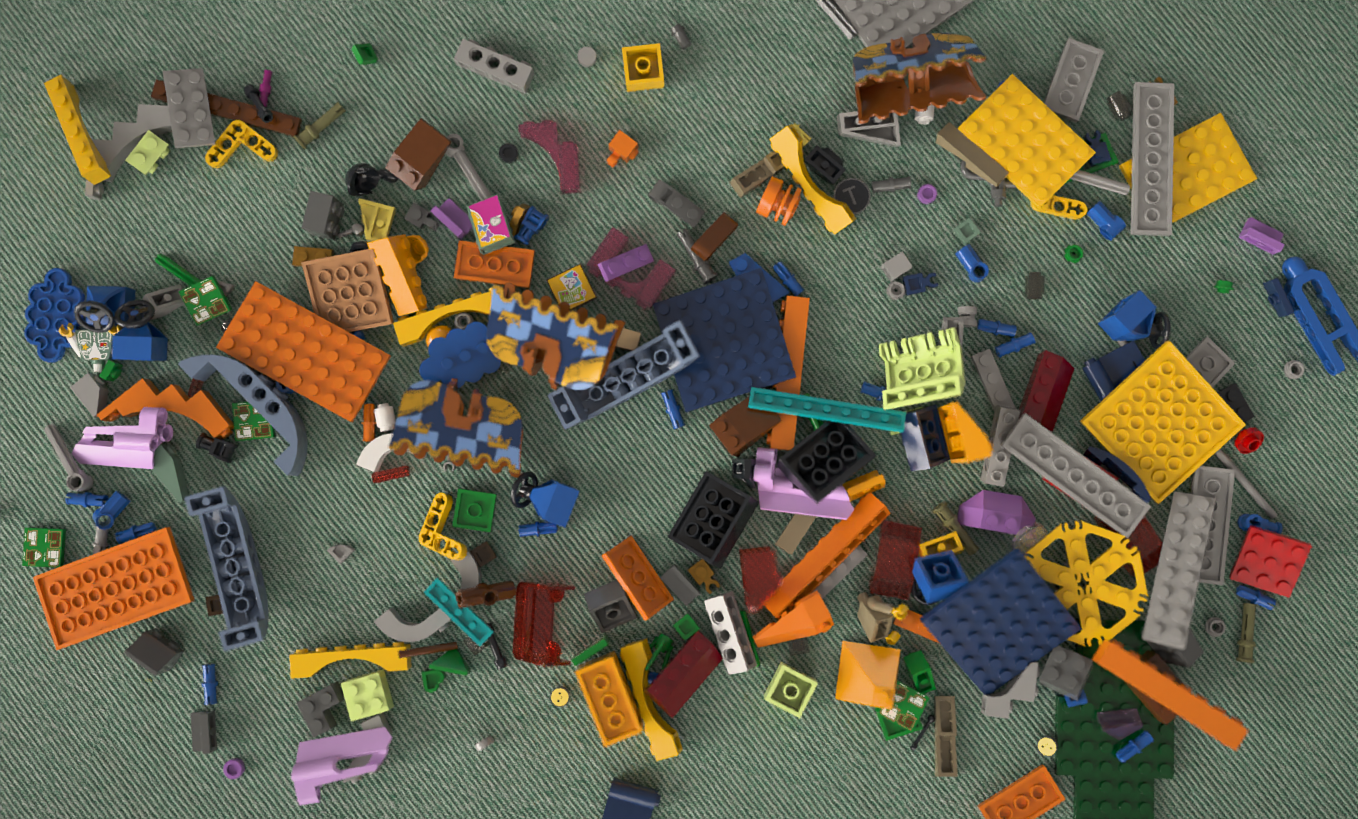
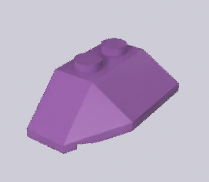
M982 490L959 505L957 521L960 525L1033 538L1036 518L1022 496Z

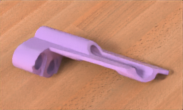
M158 407L142 408L139 416V426L85 427L82 432L84 433L82 439L75 445L71 454L79 464L153 469L154 451L164 441H170L173 436L172 426L165 424L168 419L167 410ZM97 434L113 435L114 441L95 440Z
M758 447L753 481L757 482L760 510L847 520L852 514L854 508L842 485L817 504L794 485L779 468H776L777 449Z
M386 727L299 742L296 764H294L292 769V781L294 782L299 805L320 802V787H322V784L377 770L378 766L387 756L388 745L393 738ZM372 755L370 761L365 766L346 770H339L336 767L338 760Z

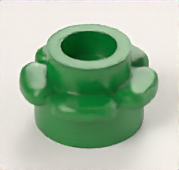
M1075 244L1068 246L1065 249L1064 257L1067 261L1077 263L1083 257V250Z
M1217 280L1216 286H1214L1218 293L1229 294L1230 290H1234L1232 288L1233 282Z

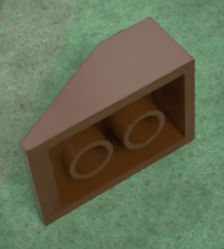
M421 118L393 152L385 168L414 191L425 188L452 141Z
M749 396L723 413L709 426L731 456L739 457L782 421L776 412L748 408Z

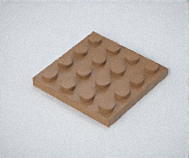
M365 249L301 262L315 314L347 332L394 323L385 283L382 279L380 265L377 266L374 260L377 257L374 249Z

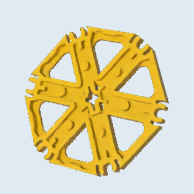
M1077 520L1074 521L1075 527L1069 529L1068 523L1064 522L1065 531L1062 530V524H1059L1025 552L1033 555L1032 558L1027 555L1024 556L1043 580L1062 586L1054 594L1067 610L1076 603L1082 629L1067 640L1085 646L1084 639L1086 638V643L1088 646H1091V639L1097 638L1098 644L1101 645L1102 638L1100 636L1103 635L1104 640L1109 641L1141 615L1134 612V609L1140 612L1144 610L1137 606L1138 601L1147 602V599L1139 596V594L1148 596L1140 553L1137 551L1131 555L1137 548L1133 546L1131 549H1127L1126 544L1130 540L1128 538L1122 540L1125 536L1084 521H1081L1080 529V524ZM1093 533L1110 539L1112 546L1090 563L1085 542L1086 535ZM1058 538L1063 539L1069 567L1043 559L1041 557L1042 550ZM1131 563L1134 567L1137 585L1134 589H1128L1105 581V579L1123 564ZM1081 574L1083 579L1088 581L1084 589L1077 585V583L1081 582ZM1097 599L1125 609V617L1111 628H1103Z

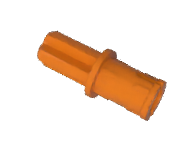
M367 403L363 406V422L361 424H363L364 442H371L375 439V424H377L374 414L375 404Z

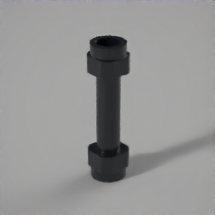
M252 84L245 86L244 93L258 109L257 114L259 118L265 123L272 121L273 114L260 100L257 88Z
M487 623V625L495 631L492 623ZM493 633L488 638V642L495 657L494 664L497 670L507 667L508 663L506 657L502 656Z

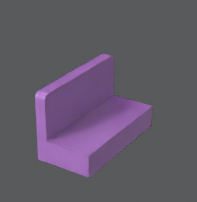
M449 198L439 208L435 205L430 210L460 240L472 229L468 215Z
M1251 217L1247 219L1238 237L1272 255L1281 252L1285 245L1280 242L1284 235L1283 233Z

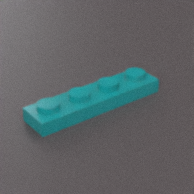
M439 577L424 591L478 646H481L493 634L494 630L470 607H458L456 594Z

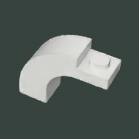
M393 433L379 436L371 441L361 452L356 465L373 472H379L384 458L394 451L388 448Z

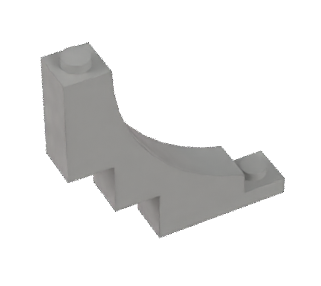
M138 104L137 123L114 122L112 140L92 139L105 160L111 177L96 185H93L86 179L85 196L93 200H101L104 193L103 182H113L122 163L148 130L157 136L172 132L168 106Z

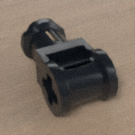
M204 432L201 433L196 441L197 449H205L209 451L208 454L227 463L232 462L233 452L239 446L225 439L211 438Z

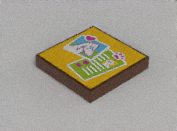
M581 264L546 280L558 305L563 301L568 302L570 311L597 299Z

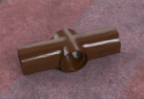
M511 580L489 585L487 583H479L476 587L458 590L456 601L460 608L480 604L491 606L497 601L514 598L516 588Z

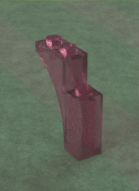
M544 120L542 123L536 124L532 121H527L518 125L519 134L522 138L540 145L554 160L559 172L562 194L581 193L577 143L565 141L559 145L558 125L552 120Z

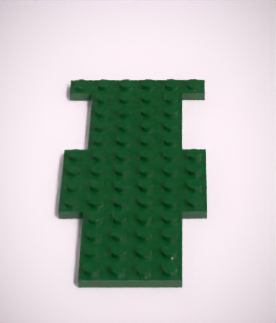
M1076 618V622L1080 626L1079 618ZM1101 619V624L1103 628L1109 629L1120 620ZM1134 620L1109 640L1110 642L1112 640L1119 642L1123 645L1122 649L1129 652L1131 650L1140 657L1148 650L1153 652L1150 645L1142 639V631L1145 628L1146 620ZM1086 638L1084 639L1085 646L1076 643V653L1092 660L1101 646L1098 644L1097 638L1091 639V646H1088L1086 643ZM1093 661V668L1083 688L1088 703L1068 708L1065 697L1056 695L1055 739L1058 742V750L1055 753V774L1074 776L1073 819H1154V779H1174V719L1167 725L1158 721L1120 677ZM1146 730L1154 741L1144 747L1140 754L1136 753L1122 763L1117 758L1116 753L1129 744V740L1135 739Z

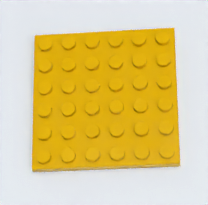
M1166 341L1080 420L1084 427L1109 453L1126 463L1139 476L1147 488L1150 497L1157 504H1160L1246 425L1170 341Z

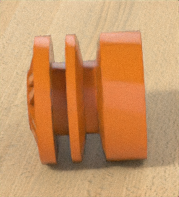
M772 176L756 213L767 218L774 211L776 212L775 222L778 221L781 214L784 216L781 225L786 226L797 209L802 189L798 187L793 195L790 193L793 187L792 184L784 191L782 190L784 181Z

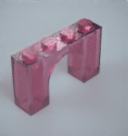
M612 227L587 263L588 272L597 278L599 275L604 278L598 264L620 255L629 242V238ZM659 259L648 277L640 282L629 283L617 277L607 282L604 281V283L611 288L615 286L621 290L620 294L628 299L630 297L637 301L636 304L645 310L647 307L651 310L653 304L658 300L675 275L676 269Z

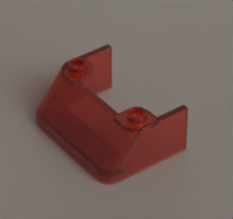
M770 546L739 549L745 606L749 614L757 613L779 590V586H782L781 573L777 574L775 550H770Z
M519 582L516 589L513 655L517 660L543 667L571 665V661L560 659L561 648L557 642L552 641L554 603L562 601L565 594L564 590H575V586L560 583Z

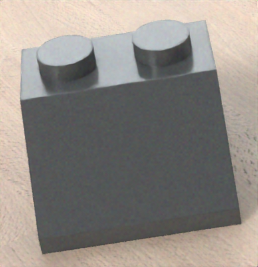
M618 580L584 594L588 609L601 633L637 618L630 599Z
M152 629L145 631L123 654L154 676L172 670L184 650L180 648L177 642L165 638V634L160 630Z

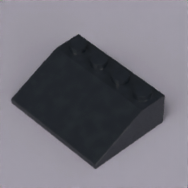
M826 421L779 458L777 467L794 485L818 504L877 455L849 424Z
M706 471L669 533L668 538L711 565L721 569L758 506L759 501Z

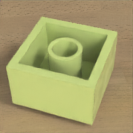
M781 661L764 694V699L800 718L818 682L816 679Z
M384 669L351 678L341 683L351 721L386 712L394 707Z

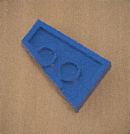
M746 253L728 263L735 276L762 268ZM762 268L773 303L790 294L785 287Z

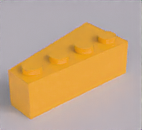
M406 234L367 243L369 249H374L377 256L374 258L376 265H381L384 272L382 276L384 283L390 286L389 295L398 316L427 309V300L421 289V279L417 275L416 262L411 255L410 242L406 238Z

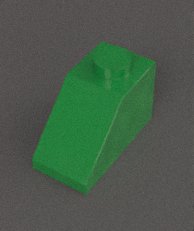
M922 651L911 652L903 657L906 670L915 690L922 694L935 690L936 686L932 671Z

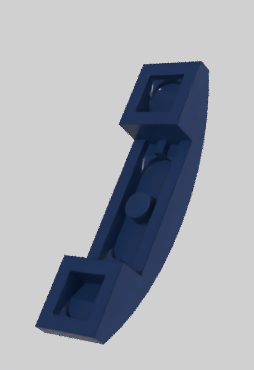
M1091 446L1087 448L1083 456L1099 466L1102 464L1132 489V493L1147 504L1149 503L1151 498L1147 488L1139 476L1126 463L1104 450Z

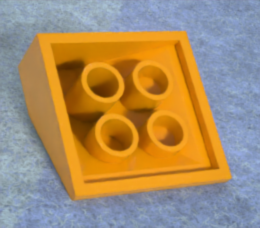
M842 641L835 699L894 709L901 649Z

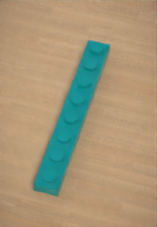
M751 387L748 408L901 433L904 431L906 412L884 410V408Z

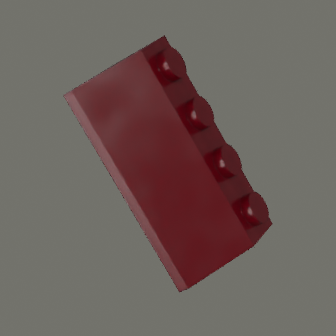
M1047 350L1038 355L1019 407V419L1025 413L1051 433H1053L1075 370L1064 357Z
M697 631L686 641L643 692L673 718L723 658L715 646L702 633Z

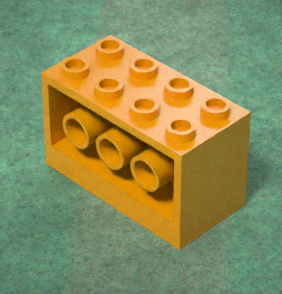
M612 651L580 664L575 673L604 747L641 733L643 720L639 715L637 705L616 652Z

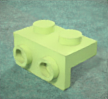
M148 130L125 161L145 175L149 172L153 174L159 166L156 162L160 157L164 159L170 152L168 149L170 145Z

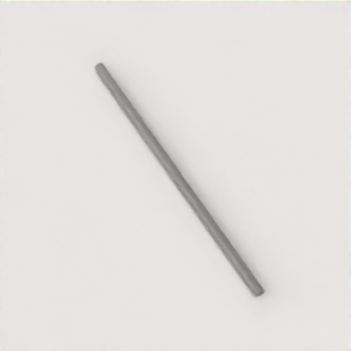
M1117 341L1120 346L1128 343L1127 341ZM1221 449L1214 453L1227 469L1235 470V478L1271 519L1275 518L1278 514Z

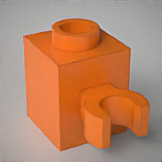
M619 130L608 144L609 150L613 153L606 161L612 168L615 167L620 158L628 163L630 159L633 160L639 153L638 143Z

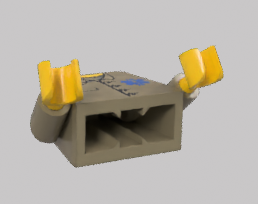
M867 592L859 594L857 599L860 605L857 616L870 643L885 638L889 645H895L901 635L896 631H891L889 634L894 618L893 614L897 619L902 620L908 614V607L901 604L898 608H894L893 605L884 603L878 595L869 597Z

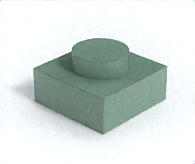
M970 217L953 229L964 245L981 233Z

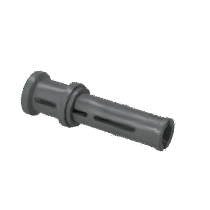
M687 228L683 229V234L680 231L677 233V237L695 263L694 269L700 273L703 278V284H707L717 278L718 274L714 273L709 265V259L704 262L690 250L695 242Z

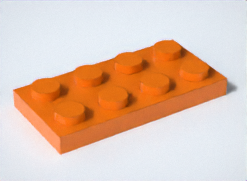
M459 240L454 279L498 285L512 283L515 287L530 289L535 250L506 246L483 255L480 253L476 242Z
M632 535L602 555L644 621L651 618L674 600Z
M1042 764L977 806L985 819H1036L1066 799L1046 767Z

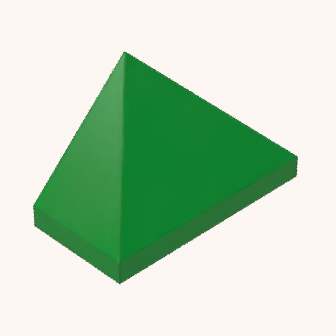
M458 649L449 650L429 664V669L465 676L471 670Z

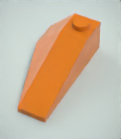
M816 590L795 603V609L789 613L785 611L781 614L782 617L777 623L772 622L755 634L753 639L757 647L813 636L830 630L834 622L819 592Z

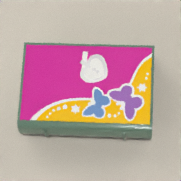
M498 194L467 206L468 218L471 221L476 244L481 254L485 255L515 243L503 202Z

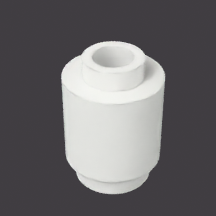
M929 105L928 109L924 112L915 110L914 119L919 124H929L934 120L935 106Z
M388 403L377 405V409H374L377 428H380V432L394 430L396 418L393 406H389Z

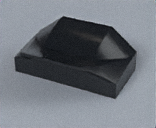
M816 145L804 159L806 165L815 174L831 185H834L846 170L843 167V159L828 147L820 148Z
M732 458V478H739L749 488H755L752 472L756 459Z

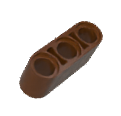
M723 212L694 243L690 250L706 262L736 230L739 224L727 213Z

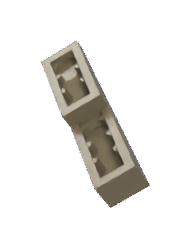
M950 122L938 132L936 143L965 161V167L996 187L1007 177L1009 172L974 142L969 140Z
M774 151L769 153L761 161L731 180L730 184L740 199L785 168L779 153Z
M793 514L775 545L792 555L817 516Z
M934 696L935 777H958L955 736H957L955 696Z

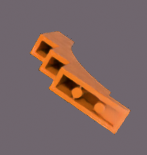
M144 378L97 414L101 421L112 422L121 415L123 417L139 415L144 407H158L193 419L202 425L214 438L224 439L231 435L232 429H234V423L208 391L200 390L193 397L189 398L179 385L171 384L160 393L151 380Z

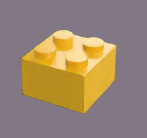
M660 43L622 47L627 92L664 88Z

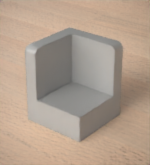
M903 251L881 266L890 282L912 268Z

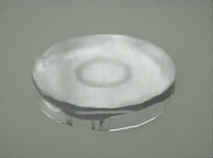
M1033 523L1034 526L1032 527L1029 525L1025 526L1014 536V544L1011 545V548L1014 550L1017 547L1023 555H1027L1025 552L1047 535V529L1041 523Z

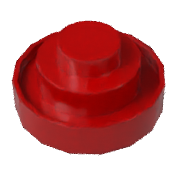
M1255 427L1242 430L1238 433L1234 446L1240 453L1249 454L1262 445L1264 435Z

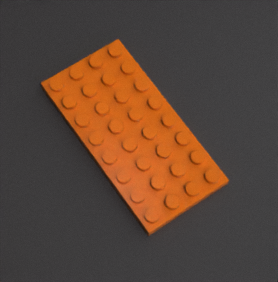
M257 281L253 284L216 346L217 349L352 423L391 357L386 352Z
M171 527L160 529L33 577L56 650L195 601Z

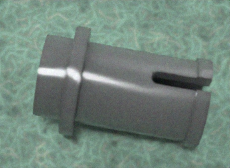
M677 24L671 28V35L675 36L681 50H684L691 46L692 43L684 31L685 27Z

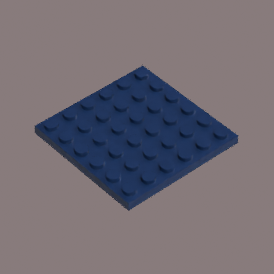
M762 268L653 303L661 333L663 334V330L681 321L699 354V357L694 362L674 374L686 413L750 393L751 387L763 389L797 378Z
M1017 547L920 618L925 627L984 695L993 693L1021 673L1031 662H1036L1082 629Z

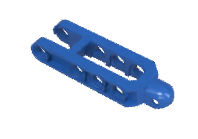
M1294 256L1285 260L1282 266V271L1287 279L1284 291L1294 310V315L1327 372L1335 376L1345 370V365L1332 341L1340 337L1344 346L1349 349L1358 362V330L1325 272L1308 269L1306 263L1300 257ZM1306 282H1311L1317 293V298H1320L1327 310L1325 311L1326 314L1330 315L1336 326L1335 331L1328 335L1302 291L1303 284Z

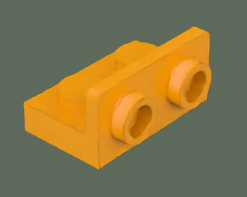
M874 470L843 483L842 486L846 490L851 502L867 495L869 492L873 493L885 488L886 481L882 474L879 475L878 471Z

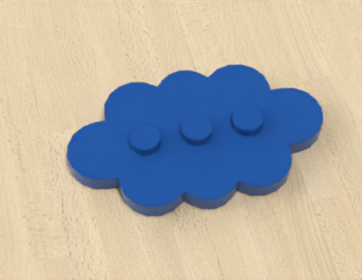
M53 268L45 275L44 283H36L29 289L28 299L31 304L25 310V318L29 324L25 327L24 331L26 340L30 344L37 345V353L40 359L49 363L60 361L64 356L65 348H72L66 336L59 333V328L61 325H64V328L68 330V323H72L74 325L72 332L80 330L78 328L80 324L74 316V309L80 302L85 301L83 290L72 285L70 273L64 269Z
M475 321L469 323L464 330L460 328L450 330L446 338L438 337L433 339L428 346L430 357L423 360L419 367L421 377L424 380L435 382L441 380L447 386L452 378L458 379V388H460L465 381L477 382L481 379L483 373H494L501 366V360L493 354L488 346L487 327L483 323Z

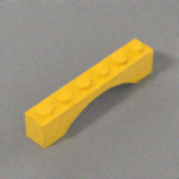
M62 75L45 82L44 85L81 176L93 185L110 178L111 174L106 162L84 125L79 109L80 99L74 85Z
M793 124L786 126L769 139L774 152L779 153L782 157V164L793 173V180L803 188V194L806 199L811 200L814 204V210L817 215L822 216L825 220L824 224L828 231L836 234L857 219L846 203L828 196L813 182L804 163L803 139Z
M493 287L488 289L489 292L483 294L481 292L473 293L470 295L471 298L465 300L458 298L453 300L452 304L446 306L445 304L437 305L434 307V310L428 312L427 310L418 311L416 316L413 317L403 316L398 318V321L394 322L393 325L399 344L405 347L422 341L429 330L437 323L455 314L477 312L490 315Z
M645 638L625 644L620 648V657L625 662L627 668L626 675L633 686L632 694L637 699L639 705L638 712L645 723L644 731L651 742V753L655 755L656 761L677 756L683 750L677 730L672 728L660 716L652 699L643 692L648 687L649 670L646 671L645 667L653 656L648 640Z
M398 641L393 642V645L385 646V643H375L373 647H366V644L354 645V648L348 649L346 645L335 646V650H327V647L315 648V651H308V648L296 649L295 653L289 655L291 679L311 677L329 663L343 659L370 661L387 671L408 670L412 667L411 657L399 659L398 651L411 649L410 644Z

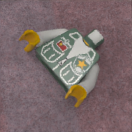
M68 323V330L64 328V325L60 326L59 333L66 336L81 360L93 361V372H102L105 367V361L116 360L112 359L113 335L123 329L122 326L117 325V328L113 326L111 330L104 333H95L89 330H75V332H72L74 329L72 323Z

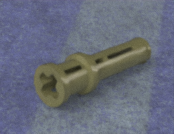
M337 102L312 125H306L305 129L297 136L294 135L293 138L305 150L311 141L319 138L320 132L346 112L345 109Z
M946 501L941 502L932 512L938 515L944 527H948L952 533L957 532L962 546L968 555H973L978 551L979 547L957 521L958 516L951 512L947 506L948 503Z
M1243 603L1241 640L1238 639L1237 641L1239 651L1236 661L1255 663L1253 651L1256 644L1253 638L1256 604Z

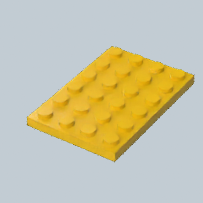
M1011 74L957 128L969 140L974 142L1009 172L1006 178L1038 208L1044 205L1096 153L1014 74Z
M1221 113L1174 137L1172 223L1257 179ZM1132 159L1119 165V168L1132 189Z

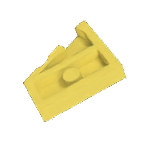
M359 198L358 202L361 207L366 240L373 242L387 238L396 209Z

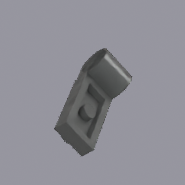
M658 180L648 194L651 200L667 208L692 228L697 225L705 211L662 180Z

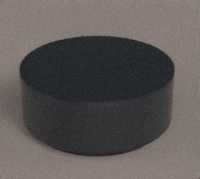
M506 143L500 147L499 156L503 162L513 163L518 158V150L513 144Z

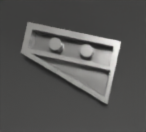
M858 111L837 115L838 135L896 148L901 146L898 115L896 113H890L887 119L882 120L873 116L869 122L859 124Z

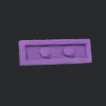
M644 244L598 264V267L605 282L650 264L654 262V259L647 244Z

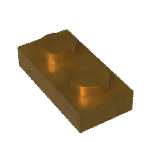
M294 246L292 265L302 267L301 262L333 256L334 250Z

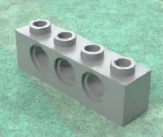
M462 39L454 57L457 66L526 94L535 74L531 64L526 61L518 62L514 60V57L506 53L501 55L492 47L487 46L484 48L479 46L480 44L472 39H469V41ZM476 55H482L480 60H473ZM493 62L500 63L496 68L491 67ZM517 69L514 75L508 74L509 70Z
M1000 405L995 407L989 435L993 448L991 452L992 457L984 459L980 478L986 484L1002 487L1005 485L1011 453L1003 448L1001 443L1017 423L1020 415V410Z
M733 591L718 594L704 600L705 608L709 614L712 629L715 632L718 647L721 650L728 674L745 672L755 667L757 663Z

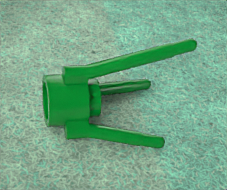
M660 633L659 637L656 636L649 645L650 649L654 647L656 651L645 667L646 671L649 670L660 651L665 653L667 650L662 669L668 663L674 648L672 646L673 640Z

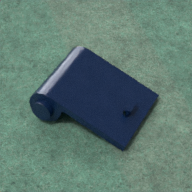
M1133 340L1097 360L1093 357L1085 361V366L1082 369L1101 402L1136 370L1145 359Z
M613 777L602 819H650L654 806H659L661 795L658 794L656 789Z

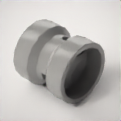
M958 307V314L960 317H963V328L977 327V320L975 319L977 307Z

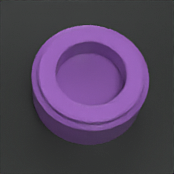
M931 184L921 186L917 192L918 200L923 204L932 203L937 197L936 188Z
M238 758L230 759L223 767V772L229 779H236L245 771L243 761Z

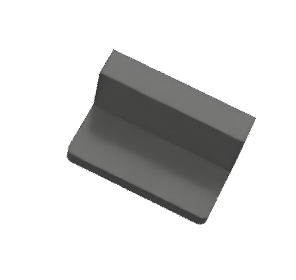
M675 564L660 577L686 606L695 597L700 595L699 590Z
M215 710L191 713L193 752L202 751V754H209L217 750Z

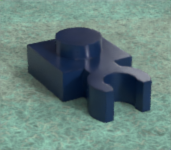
M1099 130L1094 132L1095 139H1092L1089 133L1084 135L1085 142L1096 152L1089 159L1090 166L1106 163L1111 160L1106 142L1100 143L1099 141L1101 137Z
M922 273L903 276L906 296L926 292V286L928 288L937 287L938 283L932 284L930 282V278L935 277L936 273H930L926 278H923Z

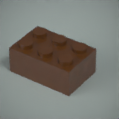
M1148 650L1140 657L1139 660L1143 663L1148 661L1158 667L1156 671L1160 674L1165 672L1175 678L1174 683L1178 685L1182 683L1157 653ZM1124 681L1158 721L1167 725L1177 716L1173 711Z

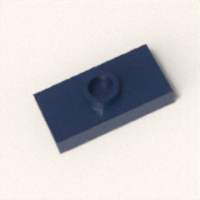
M1279 278L1264 282L1263 285L1268 293V300L1274 306L1278 317L1294 313Z

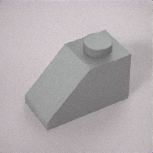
M180 284L145 294L142 300L150 302L155 308V314L151 320L166 316L185 304L178 292L183 290Z
M87 373L70 388L91 415L98 417L97 414L107 405L108 388L105 385V380L99 377V374Z

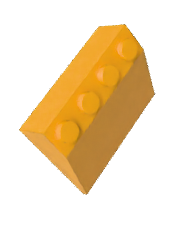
M957 402L937 408L951 463L971 462L992 457L991 452L993 448L990 440H987L985 434Z

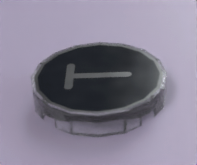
M847 178L838 183L832 198L846 203L856 216L866 210L870 204L871 194L865 182L857 178Z

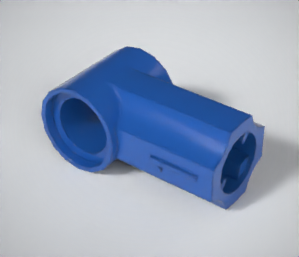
M1100 201L1086 213L1100 227L1101 234L1110 241L1126 228L1125 222L1119 216L1113 215Z
M970 244L955 253L968 272L971 281L975 283L981 282L988 275V266L980 260ZM974 269H981L983 276H977L974 273Z
M115 491L101 508L94 511L92 518L96 526L102 530L112 527L116 517L131 501L120 492ZM103 515H107V516H108V518H107L106 521H104V522H99V521H98L101 516H103Z

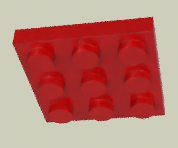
M1250 525L1229 578L1290 598L1312 545L1308 542Z

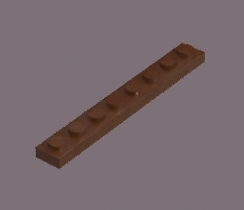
M156 79L151 98L168 103L164 81ZM207 93L211 115L233 121L240 120L251 126L292 137L299 134L302 119L299 117L271 110L273 119L265 123L259 118L256 106Z

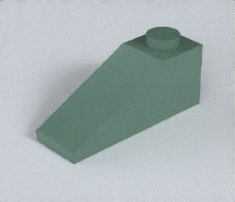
M160 444L154 451V468L151 470L179 503H186L185 497L189 496L181 460L176 455L178 452L171 445Z

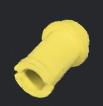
M794 123L793 126L803 139L804 147L812 138L800 128V124Z

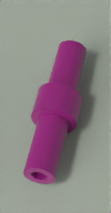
M264 70L263 82L259 88L261 93L260 100L265 107H267L268 95L271 94L272 86H270L272 71Z

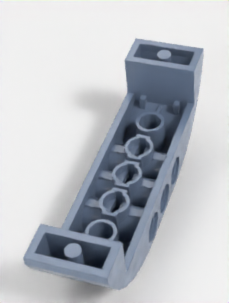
M682 322L674 323L664 329V333L610 363L606 375L601 381L590 388L574 390L562 386L548 394L547 396L564 429L566 430L588 421L626 402L694 362L699 357V354Z
M199 355L178 363L191 378L204 382L217 370L290 444L273 462L286 475L298 476L301 473L307 456L308 441L306 429L299 413L287 400L289 398L288 395L275 388V382L270 377H265L259 371L242 362L218 355Z
M225 486L185 497L189 516H199L227 625V630L219 632L223 650L227 651L263 641L266 637L269 620L266 588L252 533L239 503Z

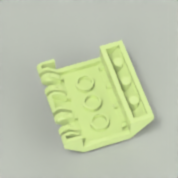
M955 327L946 329V333L944 330H939V338L942 344L939 346L936 345L932 332L927 333V337L926 334L908 337V340L907 338L901 339L904 351L902 354H899L895 340L890 341V345L888 342L879 344V354L885 361L887 390L882 391L884 410L962 395L965 386L962 348Z

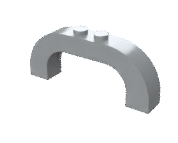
M467 547V555L463 560L451 559V562L461 575L460 590L476 587L481 583L482 579L481 568L470 552L471 549ZM392 607L374 622L383 633L395 640L415 642L429 637L436 631L441 633L450 626L448 622L451 618L439 608L423 622L410 623L404 620L395 608Z

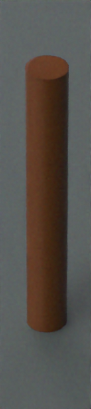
M457 642L398 651V658L455 650L458 648Z

